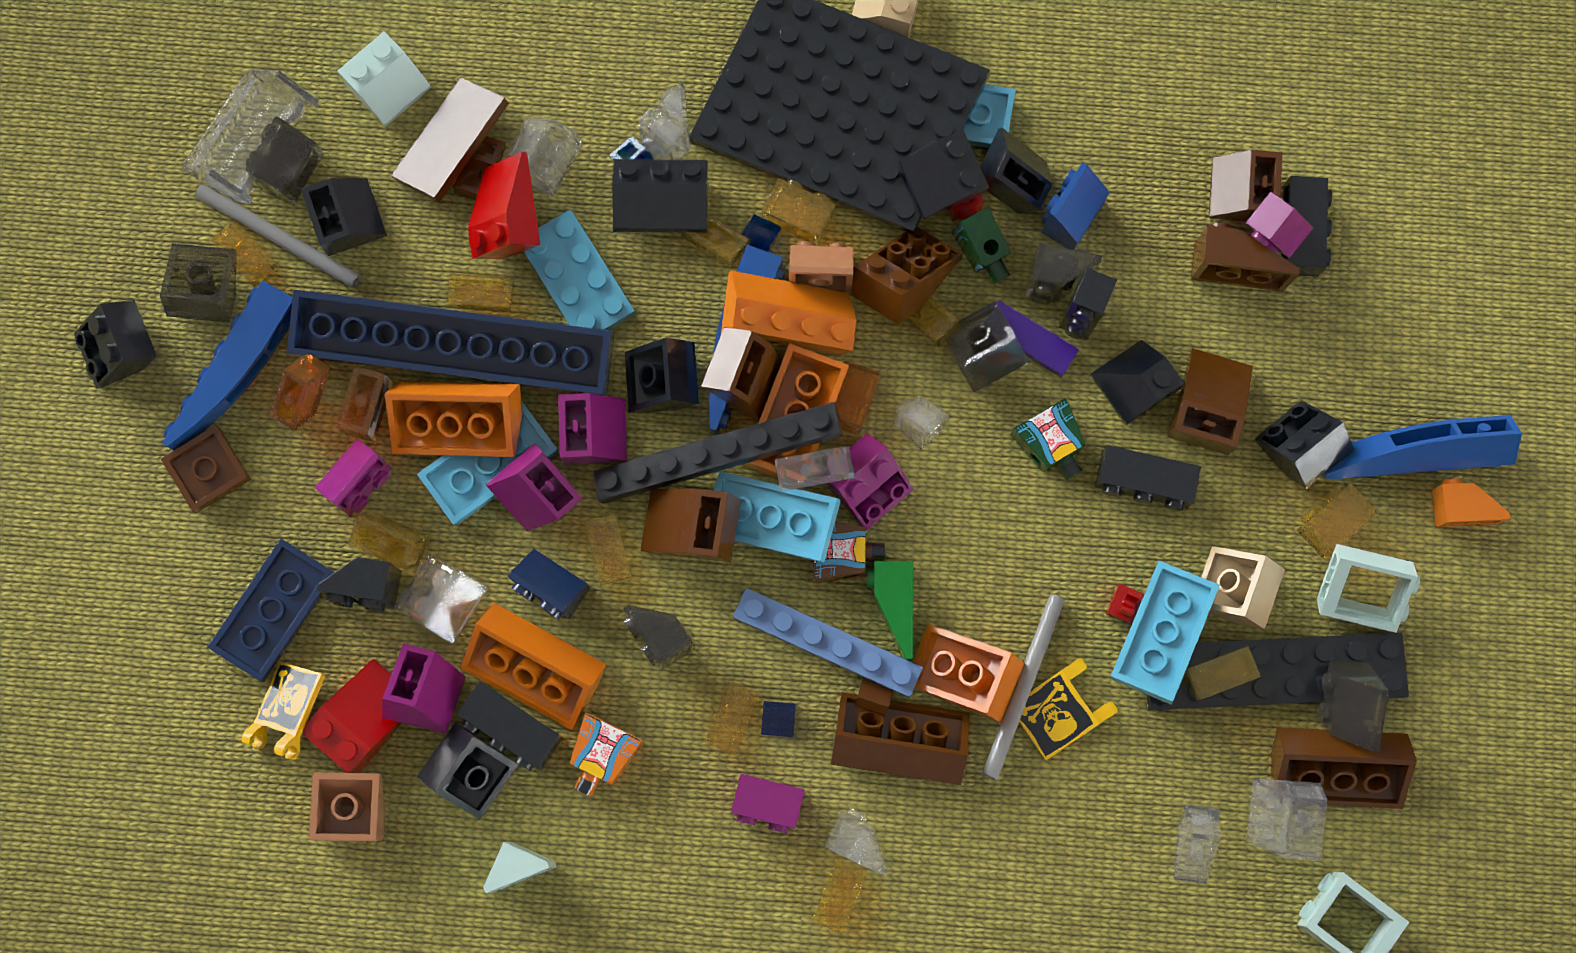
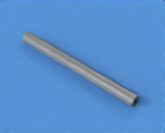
M202 184L197 189L195 197L349 287L355 288L359 283L361 275L206 185Z
M1049 595L1024 661V667L982 772V775L989 779L997 780L1065 601L1059 596Z

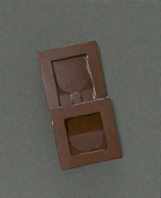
M486 136L453 185L454 193L476 200L484 168L501 161L506 148V142Z

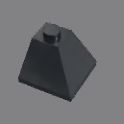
M1140 340L1090 374L1125 425H1128L1176 393L1184 384L1168 359L1143 340Z

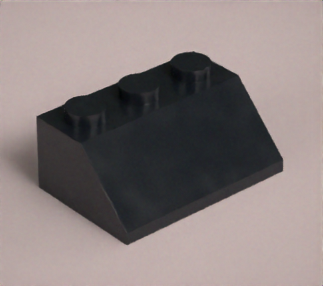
M614 159L612 179L613 232L707 233L708 160Z

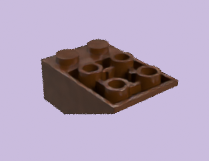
M917 227L914 235L907 232L903 233L854 266L851 296L899 325L921 309L960 261L963 253Z
M724 327L701 387L759 423L782 361L772 344L753 331Z
M1192 348L1183 378L1184 384L1180 389L1167 437L1226 455L1232 453L1238 446L1245 420L1253 366Z
M703 489L651 490L640 551L731 563L741 499L728 492Z

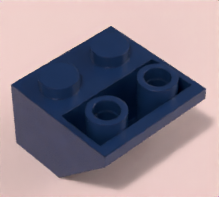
M535 549L508 575V578L514 582L512 589L530 602H533L535 598L540 600L539 606L558 620L562 615L570 620L591 588L588 583Z

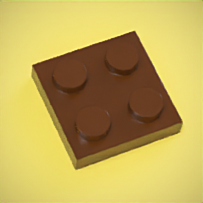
M217 425L161 458V461L194 513H198L251 480Z

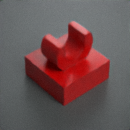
M1119 583L1106 614L1132 625L1145 594Z

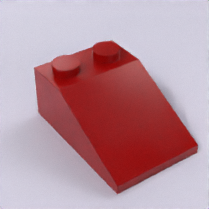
M527 152L518 153L484 168L468 226L472 259H505L541 245Z
M372 659L325 702L305 724L302 732L304 736L346 773H360L402 724L401 722L382 718V698L391 673L375 659Z

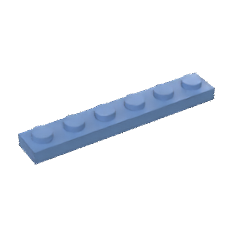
M748 588L745 589L733 615L735 620L910 698L923 670V667Z

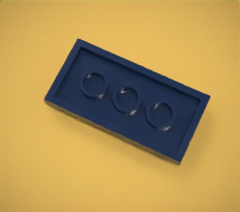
M280 538L207 648L264 683L323 595L317 591L318 584L335 572Z

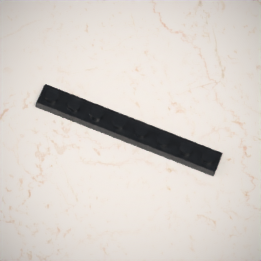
M834 402L596 470L594 471L598 501L605 504L843 436L838 407Z

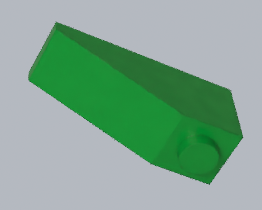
M874 561L873 569H867V589H873V599L902 658L911 662L913 659V562Z

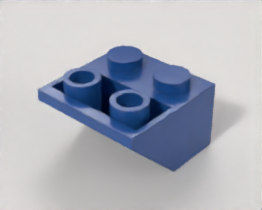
M1082 162L1077 171L1073 169L1069 171L1057 195L1053 196L1041 219L1045 222L1041 233L1072 252L1110 193L1087 164Z

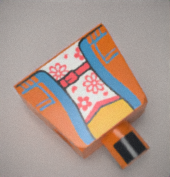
M586 713L570 760L571 765L583 770L574 789L592 797L600 779L614 785L642 747L644 741Z

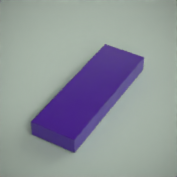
M1000 300L982 326V329L1059 377L1063 376L1079 351L1073 345Z

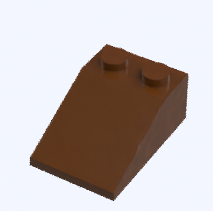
M1213 223L1206 226L1194 244L1190 280L1284 292L1299 275L1300 268L1240 229L1230 228V225L1225 223Z

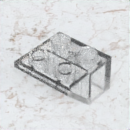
M679 82L674 88L669 87L662 94L658 106L653 111L651 109L646 111L639 121L640 125L638 127L642 147L656 160H681L691 149L685 85L682 82Z
M526 117L504 159L521 152H527L532 188L550 197H554L581 147V141L577 131L552 119Z
M429 554L426 560L419 565L417 574L408 588L401 593L395 609L453 644L487 588L462 571Z
M1253 778L1247 842L1285 859L1320 861L1327 808V798L1321 784Z

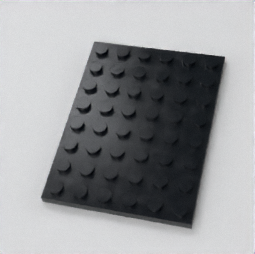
M758 0L689 136V140L693 144L914 235L922 215L898 162L935 140L964 130L990 76V70L816 0Z

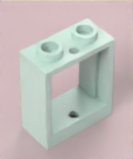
M1336 544L1316 599L1319 613L1397 633L1400 622H1405L1408 617V602L1411 594L1415 595L1418 591L1420 576L1417 575L1413 562ZM1351 566L1399 577L1387 609L1340 598Z
M1333 872L1332 875L1328 873L1319 883L1317 889L1320 892L1314 901L1309 900L1300 910L1299 916L1301 919L1297 926L1333 953H1353L1317 925L1342 888L1345 887L1384 917L1360 953H1388L1409 922L1344 872Z

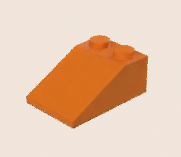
M927 624L912 663L923 667L914 689L971 713L1001 723L1025 663L1011 652Z

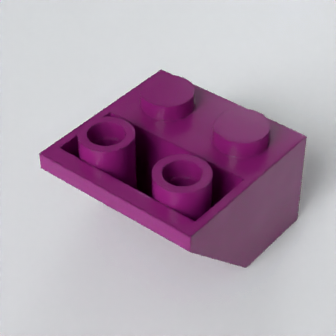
M592 393L558 395L560 459L564 465L627 462L625 399Z
M868 433L820 473L835 497L841 500L840 502L862 527L866 528V531L914 490L887 447Z
M356 439L316 485L315 489L351 517L354 512L359 513L365 508L369 502L368 496L375 488L379 489L387 482L390 477L389 471L392 467L373 450Z
M535 443L486 484L526 531L560 519L583 499Z
M403 643L382 698V718L446 734L466 676L435 651Z

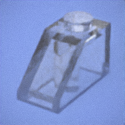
M918 396L913 402L907 399L895 411L898 416L894 424L922 450L943 430L949 415Z
M849 446L775 459L780 492L855 478Z
M1185 804L1178 826L1173 871L1174 880L1207 884L1221 840L1218 809Z
M849 808L847 813L840 811L824 848L886 876L888 869L872 825L865 822L867 816Z

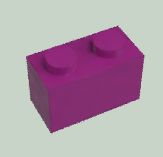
M1272 192L1268 194L1246 222L1254 230L1251 235L1253 238L1275 253L1281 252L1288 258L1292 256L1313 230V227L1295 208Z
M740 774L731 813L737 814L736 821L755 826L756 821L761 820L769 822L768 829L787 834L788 828H796L805 790Z

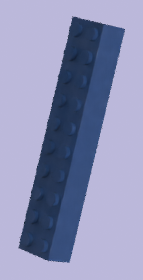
M294 290L287 353L604 395L608 393L615 331L322 292Z

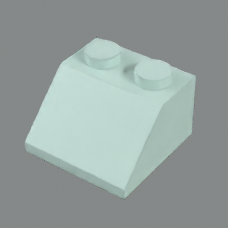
M384 31L338 70L344 84L385 127L431 88L430 84L405 52Z

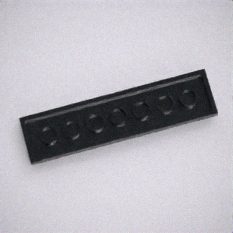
M1402 633L1196 643L1172 705L1147 695L1148 711L1408 698L1409 690Z

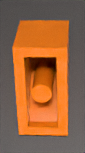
M1460 478L1446 479L1442 481V485L1432 490L1436 527L1496 525L1511 519L1510 513L1475 483H1462Z

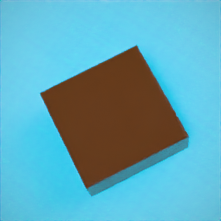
M863 677L855 706L886 715L893 690Z

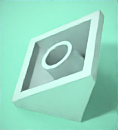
M503 842L483 888L485 893L496 892L557 866L554 860L514 842Z

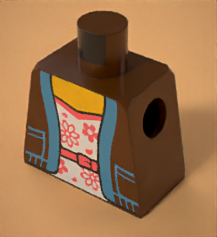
M835 521L825 562L813 561V583L864 576L866 562L884 561L885 543L866 542L865 527Z

